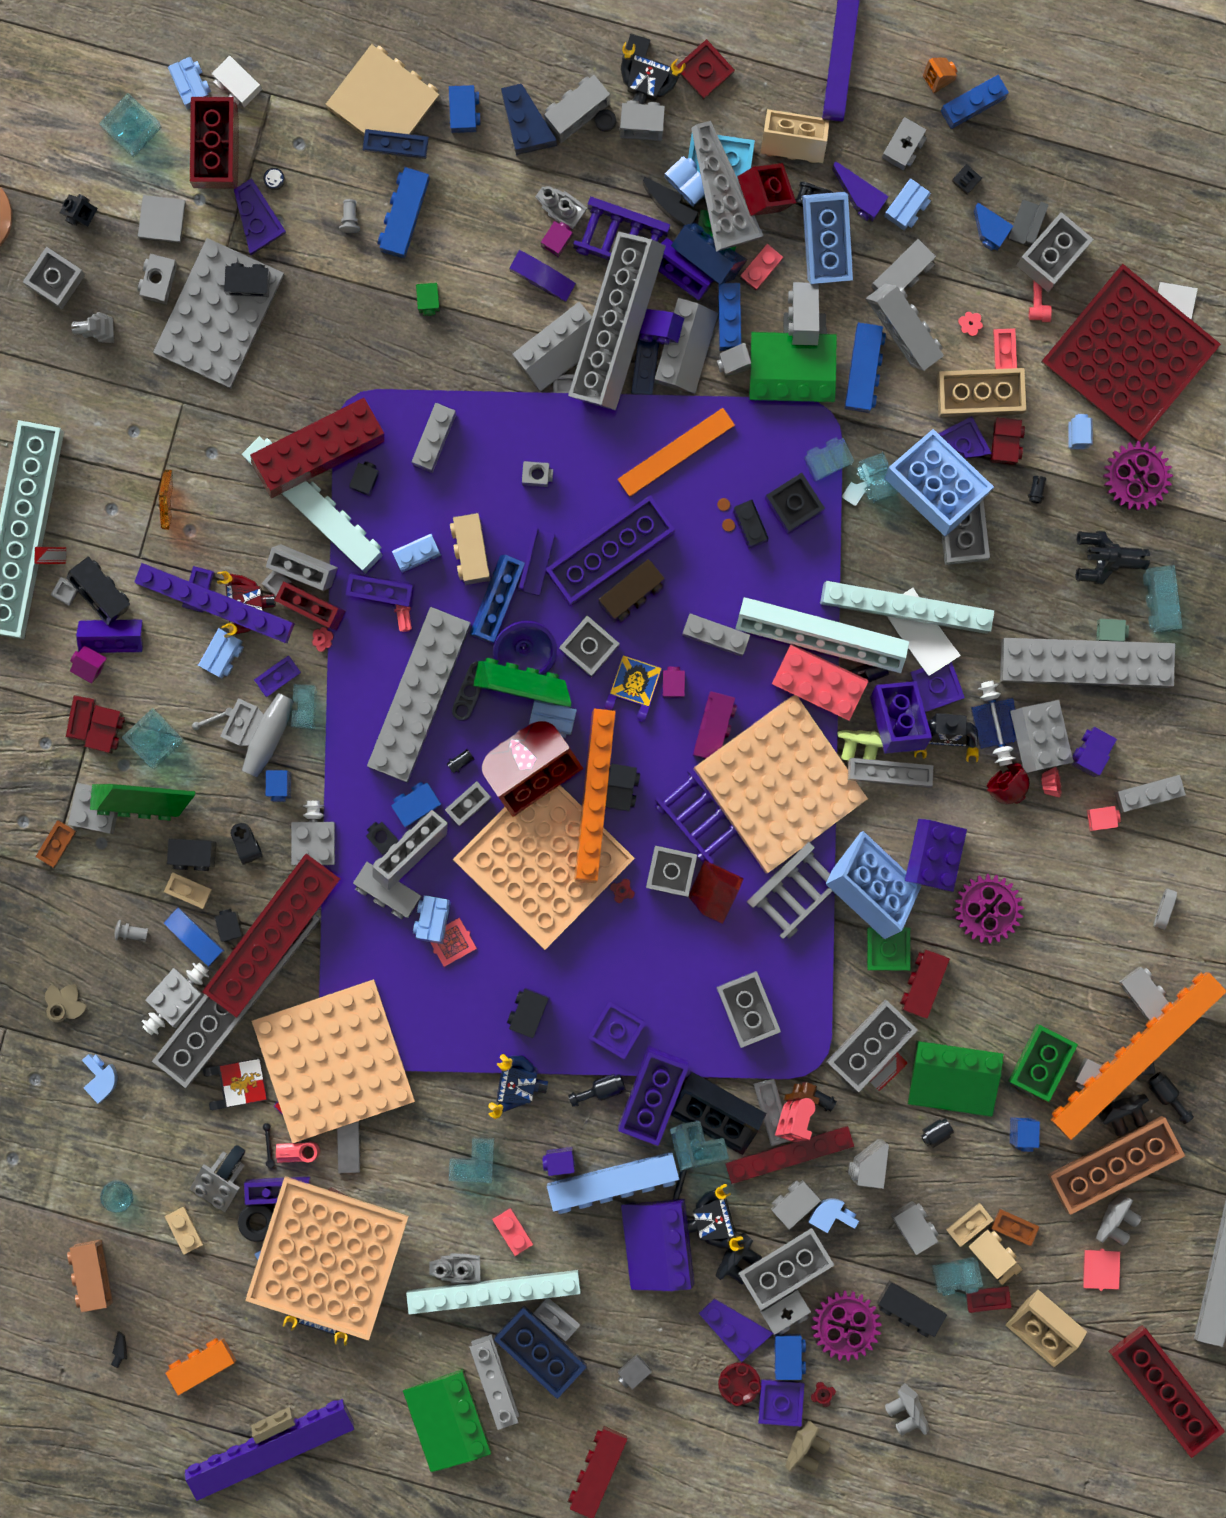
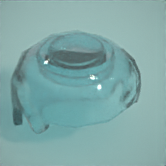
M121 1180L108 1182L100 1193L101 1204L106 1210L114 1213L126 1211L131 1203H133L131 1187Z

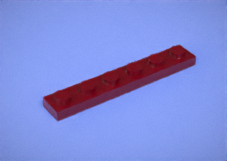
M844 1126L811 1136L810 1140L788 1143L726 1162L725 1165L731 1184L852 1148L854 1143L849 1127Z

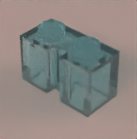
M836 437L826 442L827 447L823 449L815 447L806 452L807 456H805L804 461L815 482L854 463L844 438L838 440Z
M884 452L859 461V467L856 469L861 480L864 479L867 485L864 490L868 500L872 499L873 503L898 494V491L884 479L889 468Z
M294 684L293 702L298 703V710H292V728L315 730L317 687L315 685Z

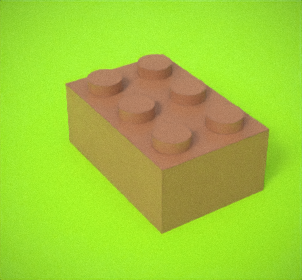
M102 1239L75 1244L70 1248V1252H67L69 1265H73L74 1273L71 1274L73 1286L77 1287L78 1295H75L77 1308L80 1307L81 1312L107 1308L113 1301Z

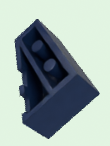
M517 84L501 88L516 155L557 146L555 136L524 86Z
M695 223L684 225L671 245L719 284L734 280L748 260L731 248L716 252L714 238Z

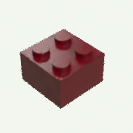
M783 163L755 166L737 176L750 216L779 213L796 203Z

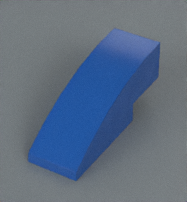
M179 907L164 922L207 966H211L225 951Z

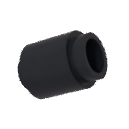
M946 1118L943 1120L939 1119L922 1129L923 1135H921V1138L927 1147L931 1145L934 1148L951 1138L950 1135L954 1133V1130Z

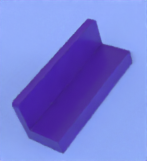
M538 527L533 528L519 591L540 596L555 533L539 530Z
M350 573L346 595L409 607L414 584Z
M141 619L115 620L110 625H107L103 620H81L78 622L76 634L78 652L84 646L97 653L143 652L141 634L143 622Z

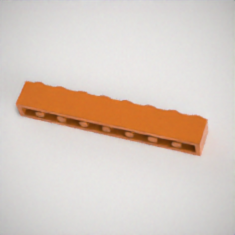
M594 708L592 711L574 881L596 883L598 881L615 711Z

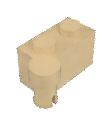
M986 1230L968 1247L997 1280L1002 1277L999 1283L1003 1286L1014 1274H1019L1023 1269L1014 1260L1017 1257L1009 1247L1005 1249L1000 1244L1002 1239L995 1231L990 1233L989 1230Z

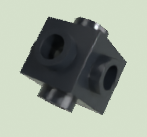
M69 194L64 200L59 213L65 216V221L73 226L80 224L88 227L98 208L90 204V200L81 194H78L77 197Z

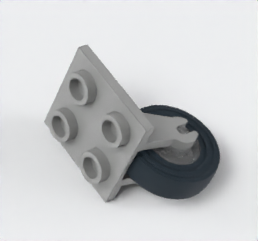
M236 1145L229 1154L223 1151L212 1168L203 1164L190 1190L197 1196L210 1202L215 1208L226 1212L240 1188L234 1184V1181L245 1166L240 1162L245 1154V1150ZM219 1165H221L218 1172L215 1174V1171L217 1170ZM234 1173L233 1176L230 1178V1180L227 1182V1180H228V1178L231 1176V1174Z

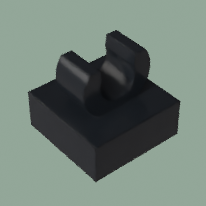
M966 164L952 179V182L968 195L981 181L982 177Z

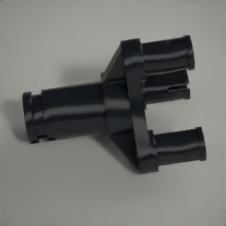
M1079 531L1077 533L1076 540L1078 545H1095V547H1088L1087 553L1095 554L1087 555V559L1097 560L1095 569L1077 568L1075 574L1077 582H1094V584L1103 585L1112 572L1117 571L1118 568H1141L1147 570L1150 560L1140 559L1150 556L1149 549L1120 547L1119 544L1113 543L1108 538L1105 531H1096V533Z

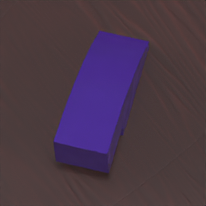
M521 250L518 251L509 268L510 272L564 302L568 300L576 285L575 282Z

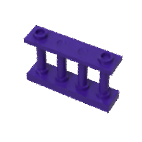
M590 196L588 209L591 210L592 214L582 242L575 240L573 248L577 249V253L585 256L592 254L610 260V249L619 224L623 221L631 224V235L638 236L639 231L644 228L650 230L652 234L650 239L657 242L663 235L668 236L670 224ZM604 214L610 216L612 221L602 249L591 246L590 242L599 217Z
M695 766L687 771L689 774L688 780L665 800L662 801L658 796L655 799L657 804L654 806L662 815L666 813L699 851L696 855L704 864L708 861L711 865L714 861L710 856L734 835L738 836L739 834L731 824L729 829L705 850L696 841L721 818L724 820L727 817L693 768ZM699 785L704 791L701 793L702 796L676 817L668 807L693 786ZM707 802H713L717 806L716 812L690 834L683 826V823Z

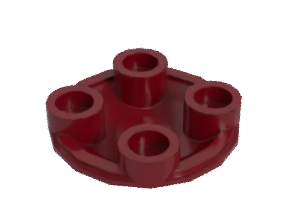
M733 1363L721 1372L718 1379V1389L722 1397L734 1406L745 1405L752 1402L760 1392V1377L751 1365Z

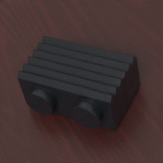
M753 499L735 506L733 513L737 517L736 520L740 525L739 528L742 529L741 532L745 537L744 540L748 544L747 548L751 549L767 542L769 538Z

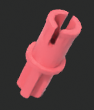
M395 604L396 609H394V612L397 613L400 632L410 631L412 629L409 613L411 607Z

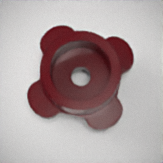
M623 879L622 882L617 884L612 883L610 886V890L615 895L614 900L617 903H622L627 898L632 899L635 895L634 891L630 888V881L628 879Z
M818 1382L815 1392L811 1394V1400L819 1402L823 1407H828L836 1391L833 1387H827L823 1382Z

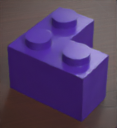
M1093 727L1091 730L1087 729L1081 739L1084 742L1083 745L1074 751L1072 766L1092 777H1097L1101 775L1110 758L1108 755L1117 739Z

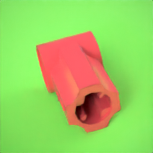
M312 1141L276 1144L277 1163H309L320 1155L319 1145ZM309 1146L313 1148V1157H307L305 1155V1147Z

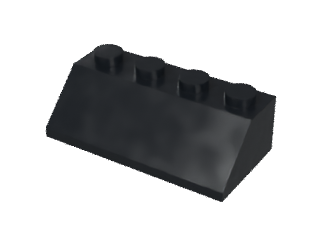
M691 1072L680 1090L671 1112V1116L698 1129V1131L741 1155L745 1153L758 1133L767 1114Z

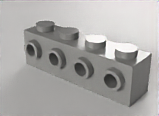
M431 810L411 830H408L398 843L393 844L382 858L376 860L372 866L373 878L389 890L447 835L448 823Z

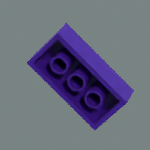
M648 1047L618 1124V1131L659 1146L687 1074L689 1062Z

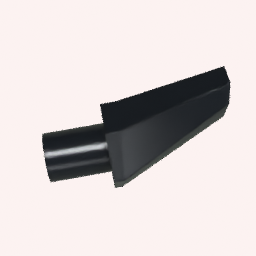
M120 1331L117 1332L112 1352L115 1356L111 1365L119 1368L123 1359L127 1360L125 1335Z

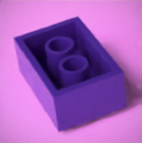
M917 681L876 685L870 700L884 753L925 750L932 736Z
M918 819L905 881L954 892L967 829L932 820Z

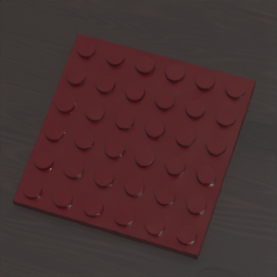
M1122 264L1041 363L1132 438L1141 442L1221 344Z

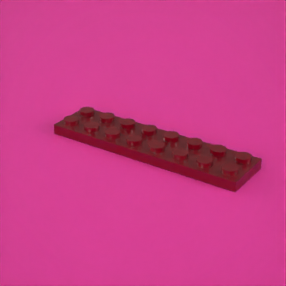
M306 853L202 992L238 1018L341 879Z

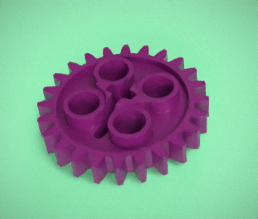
M1139 441L1136 442L1135 447H1133L1131 442L1127 444V449L1120 446V453L1117 451L1112 453L1115 459H1107L1111 466L1107 465L1104 467L1106 471H1109V473L1103 475V478L1109 479L1104 486L1111 487L1107 494L1114 493L1115 496L1112 501L1120 499V507L1127 503V510H1130L1133 505H1135L1136 511L1140 510L1141 505L1147 510L1149 507L1148 503L1153 507L1156 506L1155 499L1161 502L1163 500L1161 494L1167 495L1169 493L1165 487L1172 485V483L1167 481V479L1173 477L1172 474L1167 473L1172 466H1165L1169 459L1161 458L1163 451L1155 453L1156 446L1148 449V442L1143 447H1141ZM1137 457L1146 459L1147 464L1145 467L1137 464ZM1128 460H1131L1132 466L1128 464ZM1120 467L1128 470L1127 477L1119 475L1118 469ZM1136 473L1142 474V477L1140 479H1134L1133 476ZM1148 475H1154L1157 478L1156 485L1148 483ZM1131 485L1139 489L1137 496L1130 494L1129 487ZM1143 485L1148 489L1147 493L1144 491Z
M986 874L985 880L980 875L977 876V882L969 879L971 886L963 884L965 892H957L961 896V900H954V902L959 904V907L954 908L953 911L960 913L955 919L962 920L958 927L965 926L964 934L972 932L971 939L974 940L979 936V942L981 943L985 937L988 943L992 942V937L997 942H1000V935L1007 939V931L1014 933L1015 931L1012 926H1020L1016 918H1023L1018 913V910L1024 909L1023 906H1018V902L1022 898L1015 897L1019 890H1011L1013 883L1006 886V878L999 882L998 875H995L992 880L989 874ZM987 887L991 888L994 893L990 900L983 897V890ZM1001 894L1002 898L991 908L993 912L986 913L978 923H975L978 916L986 910L984 905L992 904L996 897ZM1002 902L1007 903L1009 906V911L1006 914H1001L998 910ZM971 903H975L979 907L976 915H971L968 912V906ZM987 918H991L994 921V927L991 930H987L984 927V921Z
M843 1290L842 1296L835 1292L834 1299L827 1295V1303L820 1301L823 1308H815L819 1316L812 1317L817 1324L812 1325L811 1328L818 1330V1332L813 1334V1337H820L816 1344L818 1346L824 1344L822 1351L830 1350L829 1356L831 1358L836 1353L839 1361L843 1355H845L847 1361L850 1360V1355H854L855 1359L858 1360V1353L860 1352L866 1356L864 1349L873 1350L870 1343H878L874 1335H881V1332L876 1330V1327L882 1326V1324L875 1321L880 1315L872 1313L875 1311L876 1306L868 1307L871 1300L867 1299L863 1302V1294L856 1298L855 1291H852L850 1296H847L846 1290ZM837 1307H841L844 1310V1314L840 1318H835L832 1315L833 1310ZM857 1312L865 1314L864 1320L860 1323L853 1320ZM828 1320L842 1324L849 1320L850 1325L864 1327L865 1331H859L850 1327L844 1331L841 1325L828 1324ZM836 1328L839 1330V1336L836 1339L828 1337L830 1329ZM853 1333L860 1335V1341L856 1344L849 1342V1337Z

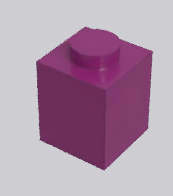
M554 221L542 239L541 247L559 258L573 237L570 231L571 228L563 222L557 223Z
M84 646L79 652L75 651L71 657L70 662L73 664L70 672L92 684L101 674L107 658Z
M667 667V670H663V698H684L685 671H680V667Z

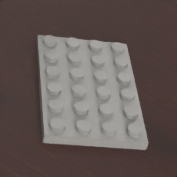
M206 238L153 353L231 389L284 277V273L265 265V268H268L270 271L269 297L226 295L224 292L225 266H231L232 263L244 264V267H252L253 264H265Z

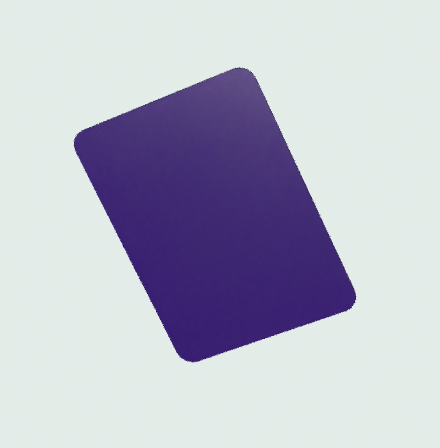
M374 389L359 392L348 399L342 408L365 398L384 432V442L332 468V500L336 503L334 508L339 513L343 510L351 518L349 522L354 527L358 524L367 533L364 536L369 541L373 539L382 547L379 551L383 556L365 574L330 541V564L338 567L333 585L329 588V603L346 612L337 630L328 628V631H331L334 637L331 641V647L328 648L324 822H335V865L323 866L341 880L321 905L319 998L374 979L405 1071L501 1073L502 1070L498 1067L497 1063L503 1062L500 1059V1055L505 1054L507 1057L523 1055L537 1068V1074H620L621 1076H637L648 1047L688 1061L689 1068L685 1077H689L691 1072L701 1077L792 1079L806 1076L817 1069L829 1054L832 1040L835 894L831 892L796 926L798 931L788 939L786 936L782 939L779 935L784 930L761 907L755 906L752 908L747 901L795 854L769 873H765L739 835H734L710 856L714 861L711 865L708 861L704 864L697 856L688 897L648 889L646 885L655 846L692 854L699 852L666 813L662 815L654 805L657 804L655 799L658 796L662 801L665 800L688 780L689 774L687 771L705 760L693 756L710 691L735 697L734 704L737 705L735 715L730 717L728 725L732 726L729 738H724L723 746L794 695L772 684L790 646L789 643L744 632L749 634L750 637L744 654L741 657L682 636L689 614L737 630L736 625L745 597L840 623V608L820 604L823 584L826 581L840 583L843 440L840 424L832 412L816 401L750 400L749 397L620 394L616 410L577 400L568 396L569 393ZM435 403L455 410L456 417L435 469L431 473L414 466L412 459ZM724 408L735 424L733 428L631 497L627 495L617 480L618 478ZM365 461L376 465V469L379 471V476L371 496L354 491L349 487L357 464H364ZM524 461L549 463V469H553V480L548 482V487L522 485ZM540 469L532 472V477L536 480L544 476V472ZM803 473L825 509L819 515L787 534L765 500V496L798 474ZM651 495L675 528V533L571 606L547 572L545 573L540 596L519 591L523 573L522 569L496 636L497 638L507 626L520 621L540 623L549 629L554 636L557 645V656L548 672L558 674L559 679L565 680L571 700V707L568 708L577 710L571 735H566V738L563 739L584 768L562 783L561 786L581 806L592 711L594 708L605 710V704L622 654L663 668L644 722L637 720L641 705L616 698L612 710L615 711L609 775L612 763L637 768L636 773H640L638 787L634 786L632 795H637L635 808L630 807V812L605 808L603 828L635 859L544 950L453 861L505 807L484 777L482 764L490 751L529 725L535 700L483 688L473 713L468 720L459 721L452 713L453 705L470 665L477 661H486V658L494 659L493 646L495 641L488 643L469 635L490 581L465 585L464 580L460 581L457 566L461 565L460 559L456 560L453 545L457 544V539L452 537L450 523H454L453 517L479 514L491 580L500 555H507L525 563L534 527H538L539 530L555 533L547 565L549 567ZM722 498H726L730 502V507L726 511H721L717 506L718 501ZM753 499L769 539L767 542L750 549L747 548L748 544L744 540L745 537L741 532L742 529L739 528L740 525L736 520L737 517H735L733 510L735 506ZM726 519H732L735 523V528L730 532L725 531L722 527V523ZM431 534L441 556L434 559L431 558L430 561L402 573L392 551ZM649 559L665 578L663 589L655 596L652 593L647 596V602L639 609L636 607L631 609L630 616L620 623L618 620L614 623L600 606L598 599ZM356 573L414 584L409 606L411 607L409 613L412 629L407 632H400L397 613L394 612V609H396L395 604L346 595L349 574ZM432 607L470 622L471 627L410 780L407 783L369 768L367 764L428 611ZM586 616L590 617L620 643V646L592 678L559 650V647ZM526 643L520 644V647L526 646ZM798 646L839 666L838 656ZM476 666V667L473 669V675H474V676L476 675V671H477V667H478V666ZM667 667H680V671H685L684 698H663V670H667ZM474 686L466 687L465 695L473 697L476 694V688ZM798 697L837 753L838 715ZM464 705L459 706L456 710V714L460 717H464L468 713V708ZM467 748L475 760L461 768L459 773L453 774L446 763L449 762L450 758H455ZM477 781L492 799L463 825L459 826L445 809ZM420 782L423 784L428 783L442 804L433 811L448 823L447 835L415 864L399 882L421 895L420 900H423L424 896L450 900L451 905L447 924L460 918L466 930L470 931V937L477 948L445 967L438 955L433 953L434 948L431 943L418 940L416 934H413L415 921H419L421 914L417 913L418 904L409 918L404 916L400 919L391 913L393 910L388 905H385L384 908L373 901L375 897L369 893L364 896L355 890L357 886L353 884L366 862L373 865L376 860L384 856L366 837L369 833L367 829L373 823L377 822L379 824L383 822L399 841L408 830H411L418 823L419 820L405 828L391 805L395 803L393 799L404 793L407 796L413 792L411 788ZM699 785L693 786L668 808L678 817L699 799L704 791ZM707 802L683 823V826L691 834L716 812L717 806L713 802ZM721 818L696 841L705 850L729 829L730 821L727 818L724 820ZM836 823L810 842L814 847L811 851L814 854L813 857L830 874L835 867ZM379 831L376 834V841L378 843H384L387 840L385 831ZM801 861L796 866L799 869L798 872L820 895L829 888L826 885V881L807 862ZM786 876L781 880L782 886L805 910L814 902L792 877ZM623 879H628L630 881V888L634 891L635 895L632 899L627 898L622 903H617L614 900L615 895L610 890V886L612 883L617 884L622 882ZM771 890L766 895L768 898L767 902L790 925L799 917L777 892L774 893ZM757 971L781 1032L740 1048L716 987ZM524 988L549 997L534 1038L510 1030V1024L507 1023L511 1011L516 1012L518 1004L515 1003L518 992L524 991ZM609 1001L646 1022L625 1060L588 1039L590 1032Z

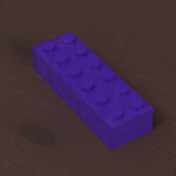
M649 495L546 568V572L571 606L675 533V528L652 496Z

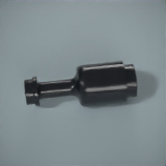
M1158 1072L1147 1081L1150 1085L1149 1089L1163 1105L1170 1104L1180 1115V1122L1187 1124L1194 1118L1192 1111H1187L1178 1101L1179 1090L1166 1075Z
M611 1074L593 1081L591 1089L578 1094L572 1092L568 1097L572 1107L579 1106V1102L592 1097H597L599 1101H603L621 1094V1091L626 1089L621 1075Z

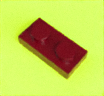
M1009 1286L965 1291L968 1313L1011 1308Z

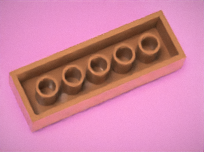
M1160 1116L1047 1175L1066 1212L1071 1215L1179 1160L1185 1155L1166 1118Z

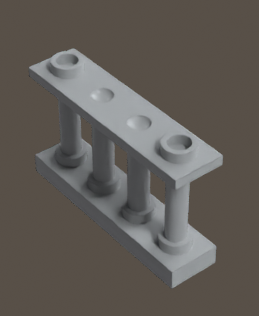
M810 842L801 848L747 901L752 908L755 906L761 907L784 930L779 935L782 939L786 936L788 939L798 931L796 926L833 892L828 888L820 895L798 872L799 869L796 866L803 861L804 863L807 862L826 882L830 876V873L813 857L814 854L811 851L814 847ZM784 877H792L814 900L806 910L782 886L781 880ZM771 890L774 893L777 892L799 915L791 925L767 902L768 898L766 895Z
M492 1334L472 1340L470 1350L497 1429L517 1424V1417L520 1415Z

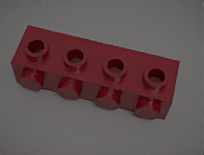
M603 1426L602 1431L597 1430L593 1440L596 1443L594 1450L588 1451L584 1461L588 1463L585 1471L580 1470L576 1480L579 1483L577 1490L571 1491L567 1501L571 1503L570 1510L589 1518L595 1517L627 1442L626 1435Z

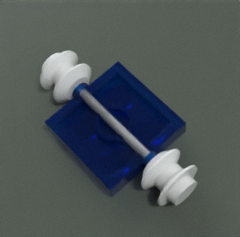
M994 681L981 683L982 687L978 688V690L983 691V696L980 699L987 701V704L971 707L974 725L978 729L980 749L992 746L1000 747L993 752V754L998 756V760L995 763L1005 766L1013 764L1012 759H1016V757L1010 755L1014 748L1006 746V743L1017 741L1010 712L1016 709L1013 698L997 702L993 700L1001 695L995 689L999 684H994Z

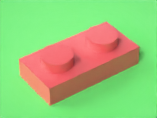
M767 244L741 274L740 278L757 291L782 261L783 256Z
M1015 328L994 329L995 369L1017 368Z
M511 1208L492 1219L514 1256L533 1245Z

